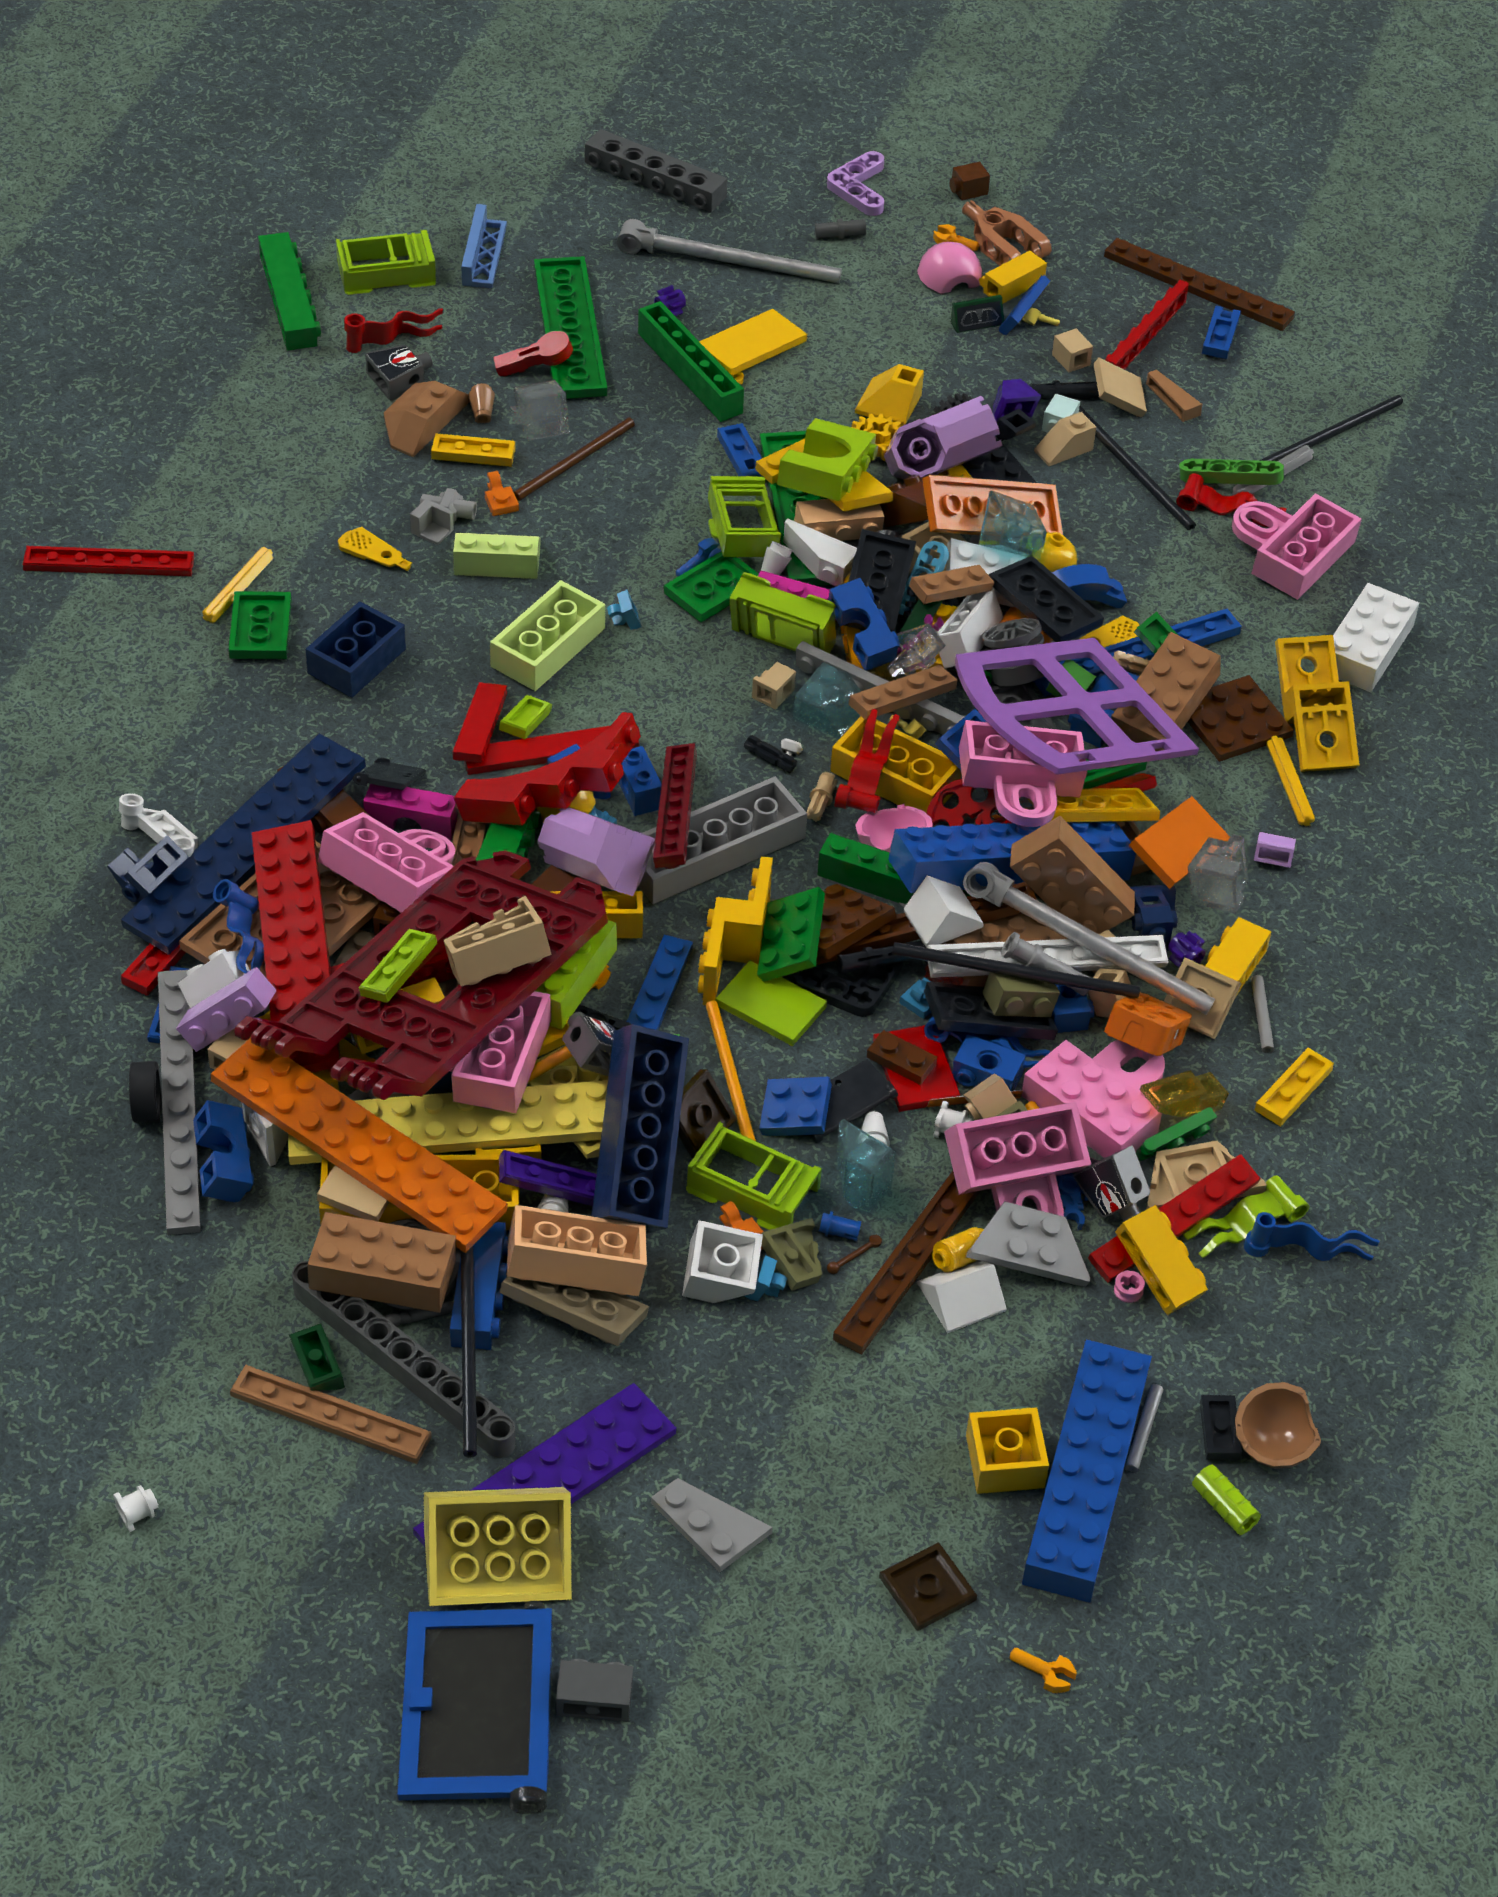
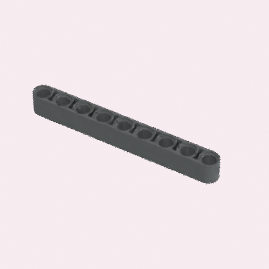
M308 1261L296 1264L292 1271L294 1295L297 1300L463 1433L462 1378L363 1299L309 1289ZM476 1390V1415L480 1416L477 1418V1445L493 1457H507L512 1454L516 1445L514 1421Z

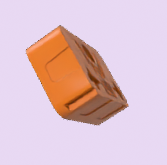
M1140 992L1138 999L1125 997L1114 1003L1104 1032L1108 1036L1155 1056H1162L1164 1053L1182 1044L1192 1015L1178 1007Z

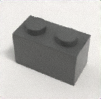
M584 1659L561 1660L556 1696V1716L629 1722L633 1666H627L620 1662L603 1664L591 1663Z

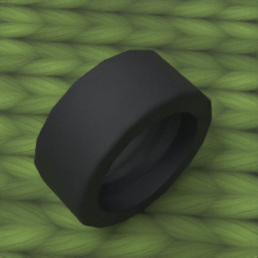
M156 1061L131 1062L129 1100L131 1117L134 1123L159 1122L161 1083L159 1066Z

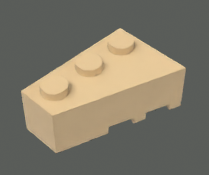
M526 896L518 899L519 905L506 913L502 909L494 912V919L480 926L476 922L443 940L452 972L460 986L477 984L484 978L495 974H506L515 967L524 964H534L541 961L542 958L552 955L543 921Z

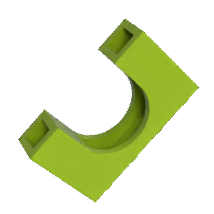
M815 418L807 427L803 453L789 449L781 458L777 485L840 501L846 493H850L853 483L859 481L861 473L867 471L871 460L874 461L878 453V445L875 444L877 434Z

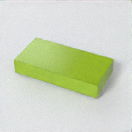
M526 695L500 721L499 730L526 739L549 715L552 710V704Z

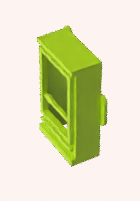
M421 230V233L418 234L411 233L407 235V233L342 240V242H340V239H336L337 262L344 292L347 295L370 293L373 288L408 285L411 288L436 284L435 258L427 230ZM408 255L409 260L397 261L398 256ZM389 258L390 261L352 266V261Z
M711 476L708 502L713 519H709L708 525L711 536L719 539L723 557H764L767 546L770 547L772 541L780 544L781 533L777 528L764 477ZM723 496H756V501H724ZM726 506L757 507L764 528H732Z
M746 572L742 574L730 596L732 630L737 632L743 630L747 635L752 633V637L796 651L797 646L804 641L830 654L836 643V605L833 602L810 594L803 598L770 587L771 583L767 579Z
M719 1122L688 1165L686 1191L709 1203H716L718 1200L723 1203L732 1201L738 1210L758 1218L757 1223L759 1226L771 1230L793 1223L794 1212L808 1191L818 1192L820 1189L822 1168L815 1165L814 1167L806 1165L723 1127V1123ZM720 1149L761 1167L755 1177L749 1180L748 1186L707 1168ZM766 1170L780 1175V1178L768 1195L753 1189L758 1186V1181Z

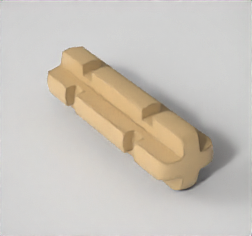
M1114 652L1113 658L1124 669L1140 675L1150 662L1148 659L1144 660V658L1129 653L1126 654V652Z

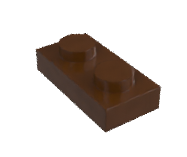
M885 1030L879 1034L867 1049L866 1058L919 1085L923 1083L937 1064V1056Z

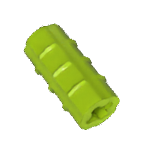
M1211 1464L1203 1468L1195 1476L1192 1486L1237 1534L1243 1535L1258 1523L1261 1514L1251 1504V1501H1248L1216 1466Z

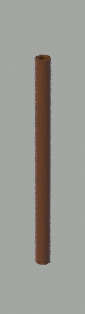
M628 417L515 490L516 499L518 501L522 500L635 426L633 419Z

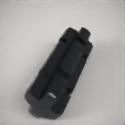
M750 735L744 743L745 749L754 754L756 753L759 757L788 773H791L797 765V760L794 757L783 753V751L765 741H761L754 735Z

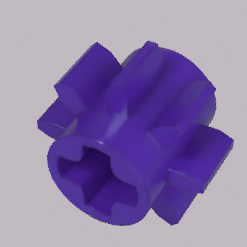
M673 285L657 291L659 296L655 297L654 303L661 301L675 316L683 314L681 308L686 306V299L680 289L674 290Z
M1188 931L1187 934L1180 932L1172 938L1168 945V950L1173 953L1168 959L1178 968H1180L1184 957L1200 964L1206 954V951L1201 947L1205 941L1196 933Z

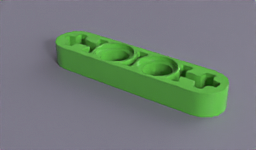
M1186 459L1179 464L1180 479L1184 482H1187L1189 475L1193 473L1201 475L1204 483L1277 485L1284 480V465L1277 461Z

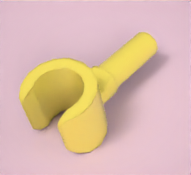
M1030 308L1022 318L1024 322L1033 326L1037 320L1059 326L1060 320L1045 316L1036 308Z
M915 718L909 724L899 719L897 724L908 735L919 739L926 732L925 727Z

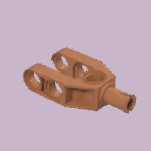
M970 200V203L966 202L962 208V213L975 222L974 236L976 241L979 242L980 251L999 266L1010 261L1009 257L1012 260L1021 255L1014 246L1004 239L1005 237L1013 238L1024 247V250H1030L1040 258L1048 256L1052 251L1049 239L1020 215L997 207L984 211L973 200Z

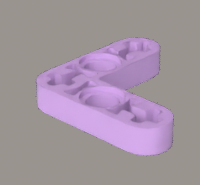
M869 151L835 169L827 176V188L864 214L870 216L880 215L884 210V198L861 182L883 170L884 156L879 152ZM856 192V193H859L860 195H854V194H850V193Z

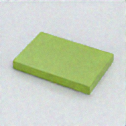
M749 960L715 998V1001H717L720 1008L794 1046L827 1008V1001L783 977L763 982L757 976L758 964Z

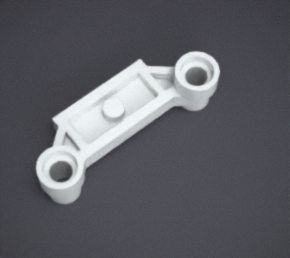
M124 794L119 798V812L122 814L121 826L124 829L135 830L139 827L157 843L168 835L189 857L193 854L194 849L198 847V837L166 810L157 811L143 808L144 799L137 794Z

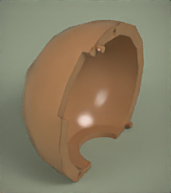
M1285 1382L1266 1383L1250 1391L1239 1405L1235 1417L1236 1435L1243 1450L1257 1463L1274 1469L1292 1468L1308 1460L1320 1446L1321 1439L1311 1417L1306 1392L1301 1387Z

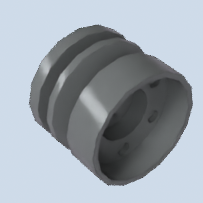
M1033 618L1003 622L989 628L982 635L984 645L987 646L985 648L986 651L1044 643L1041 624L1039 620ZM1034 665L990 669L994 684L999 686L1022 685L1044 676Z

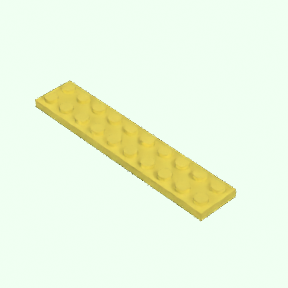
M608 1080L527 1086L516 1113L453 1102V1093L428 1094L422 1097H391L386 1100L378 1098L353 1101L431 1153L475 1150V1148L492 1149L534 1144H554L601 1140ZM288 1134L290 1165L322 1162L321 1155Z

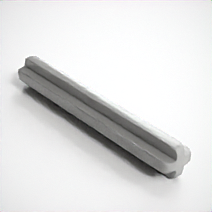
M1304 445L1277 462L1284 465V475L1310 461L1313 458L1312 454H1314V451L1308 445ZM1237 484L1233 487L1232 495L1243 491L1254 494L1267 485Z

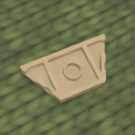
M1218 1141L1157 1151L1146 1210L1154 1205L1160 1208L1235 1157L1230 1155L1228 1149ZM1261 1178L1258 1184L1237 1198L1265 1192V1181Z

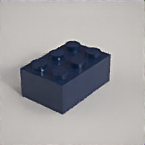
M359 601L305 649L307 674L353 698L406 650L405 625Z

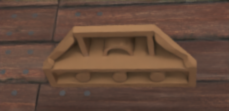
M438 381L414 383L384 412V420L391 448L414 457L435 437V433H439L470 402L469 394Z

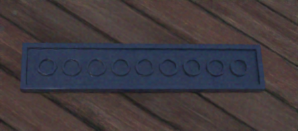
M319 733L198 846L193 854L160 886L133 907L121 919L122 927L169 955L180 945L179 940L220 905L213 898V891L218 882L228 879L240 887L256 872L252 832L309 821L353 779L356 773L361 772L366 767L365 758Z

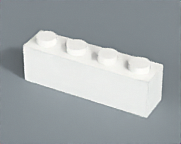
M994 589L988 592L967 595L934 636L944 668L955 666L956 669V654L979 652L984 646L983 633L989 628L998 625L1002 620L1003 615Z

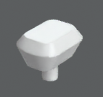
M787 738L781 740V751L786 752V754L798 756L803 751L801 743Z

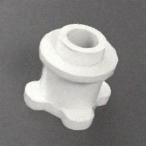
M943 1101L935 1120L934 1137L939 1138L940 1133H944V1131L955 1124L972 1121V1118H968V1111L959 1112L949 1109V1102Z
M139 1485L137 1486V1491L121 1497L119 1492L113 1494L116 1509L129 1532L135 1530L133 1523L147 1516L150 1518L155 1517L154 1509L158 1508V1503L150 1488L144 1490Z

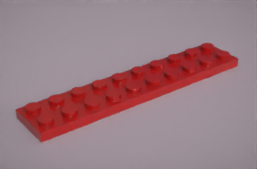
M311 820L252 832L266 978L277 990L269 1003L270 1018L278 1022L331 976L315 833ZM339 1042L325 1055L296 1050L289 1058L311 1073L332 1069L341 1059Z

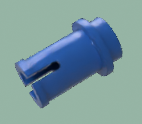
M830 1211V1214L823 1213L819 1232L825 1233V1237H828V1234L857 1242L862 1221L835 1216L833 1211Z

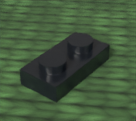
M1201 1395L1200 1411L1206 1460H1240L1242 1449L1236 1435L1235 1417L1237 1407L1235 1395Z

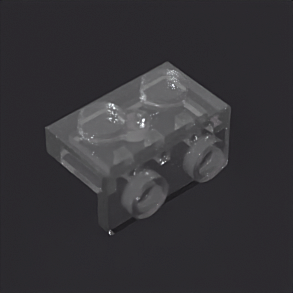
M930 624L900 632L897 636L903 651L892 661L887 670L893 677L904 673L905 675H910L920 668L926 670L936 662V655L946 645L941 640L939 633Z

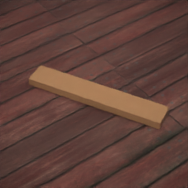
M248 1365L244 1366L230 1390L231 1397L415 1464L418 1463L431 1439V1432L317 1390L310 1391L309 1387Z

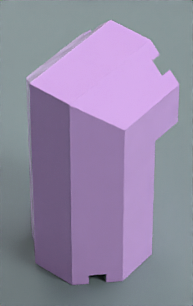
M979 396L925 419H918L899 427L894 433L884 455L892 476L904 480L908 477L919 475L920 479L928 475H936L999 449L1002 446L1001 440L996 442L995 436L1000 434L999 428L989 405L982 406L981 403L984 401V398Z
M570 807L567 809L561 808L559 809L561 812L557 815L551 814L545 818L537 841L539 847L544 850L546 855L543 856L545 863L614 891L630 896L634 895L644 875L655 838Z

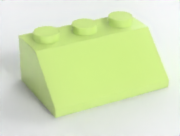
M455 533L453 550L454 575L537 579L541 538L537 536Z

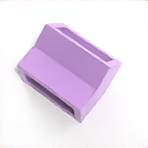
M1259 832L1254 861L1291 868L1296 839Z

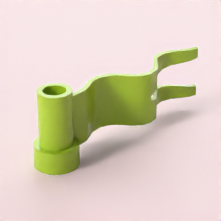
M1275 1175L1266 1181L1265 1192L1243 1198L1229 1214L1221 1219L1209 1217L1201 1220L1188 1232L1184 1233L1183 1236L1186 1240H1189L1202 1231L1213 1227L1222 1230H1233L1231 1232H1220L1214 1236L1199 1252V1255L1204 1258L1225 1242L1237 1244L1245 1240L1248 1232L1253 1229L1259 1213H1270L1275 1219L1285 1216L1292 1223L1304 1217L1310 1206L1302 1196L1295 1195L1278 1175Z

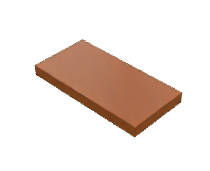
M1191 796L1136 837L1129 844V847L1170 889L1222 849L1232 838Z

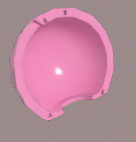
M942 242L928 249L922 256L917 270L920 280L928 288L940 294L951 292L955 285L962 282L967 283L969 289L978 287L980 285L979 278L982 277L981 264L976 254L969 247L957 242Z
M902 804V806L897 805V808L879 810L876 814L865 813L858 819L856 830L860 843L890 852L895 829H906L912 826L918 828L933 827L931 817L924 811Z

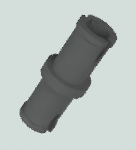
M837 219V222L815 223L816 240L833 237L844 239V236L866 235L865 219L850 221Z

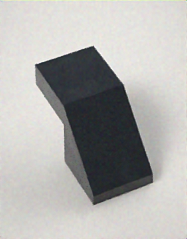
M1017 409L998 419L996 423L1000 434L996 436L1001 441L1016 437L1036 427V422L1023 411Z

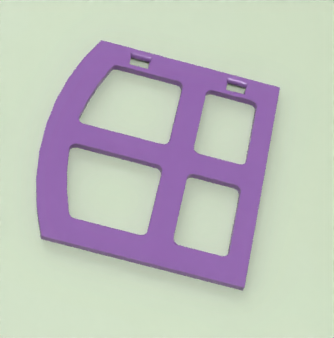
M1095 638L956 654L955 664L960 682L970 701L982 717L1016 749L1056 775L1197 755L1199 748ZM1090 658L1119 689L1093 693L1087 692L1058 661ZM1034 665L1059 691L1062 697L1009 704L1001 703L992 691L984 670ZM1134 706L1143 713L1166 739L1140 743L1133 742L1104 710ZM1078 714L1109 747L1061 753L1043 742L1018 721ZM1159 748H1163V749H1164V750H1162V751H1155V749H1159ZM1088 759L1089 761L1080 762L1079 760Z

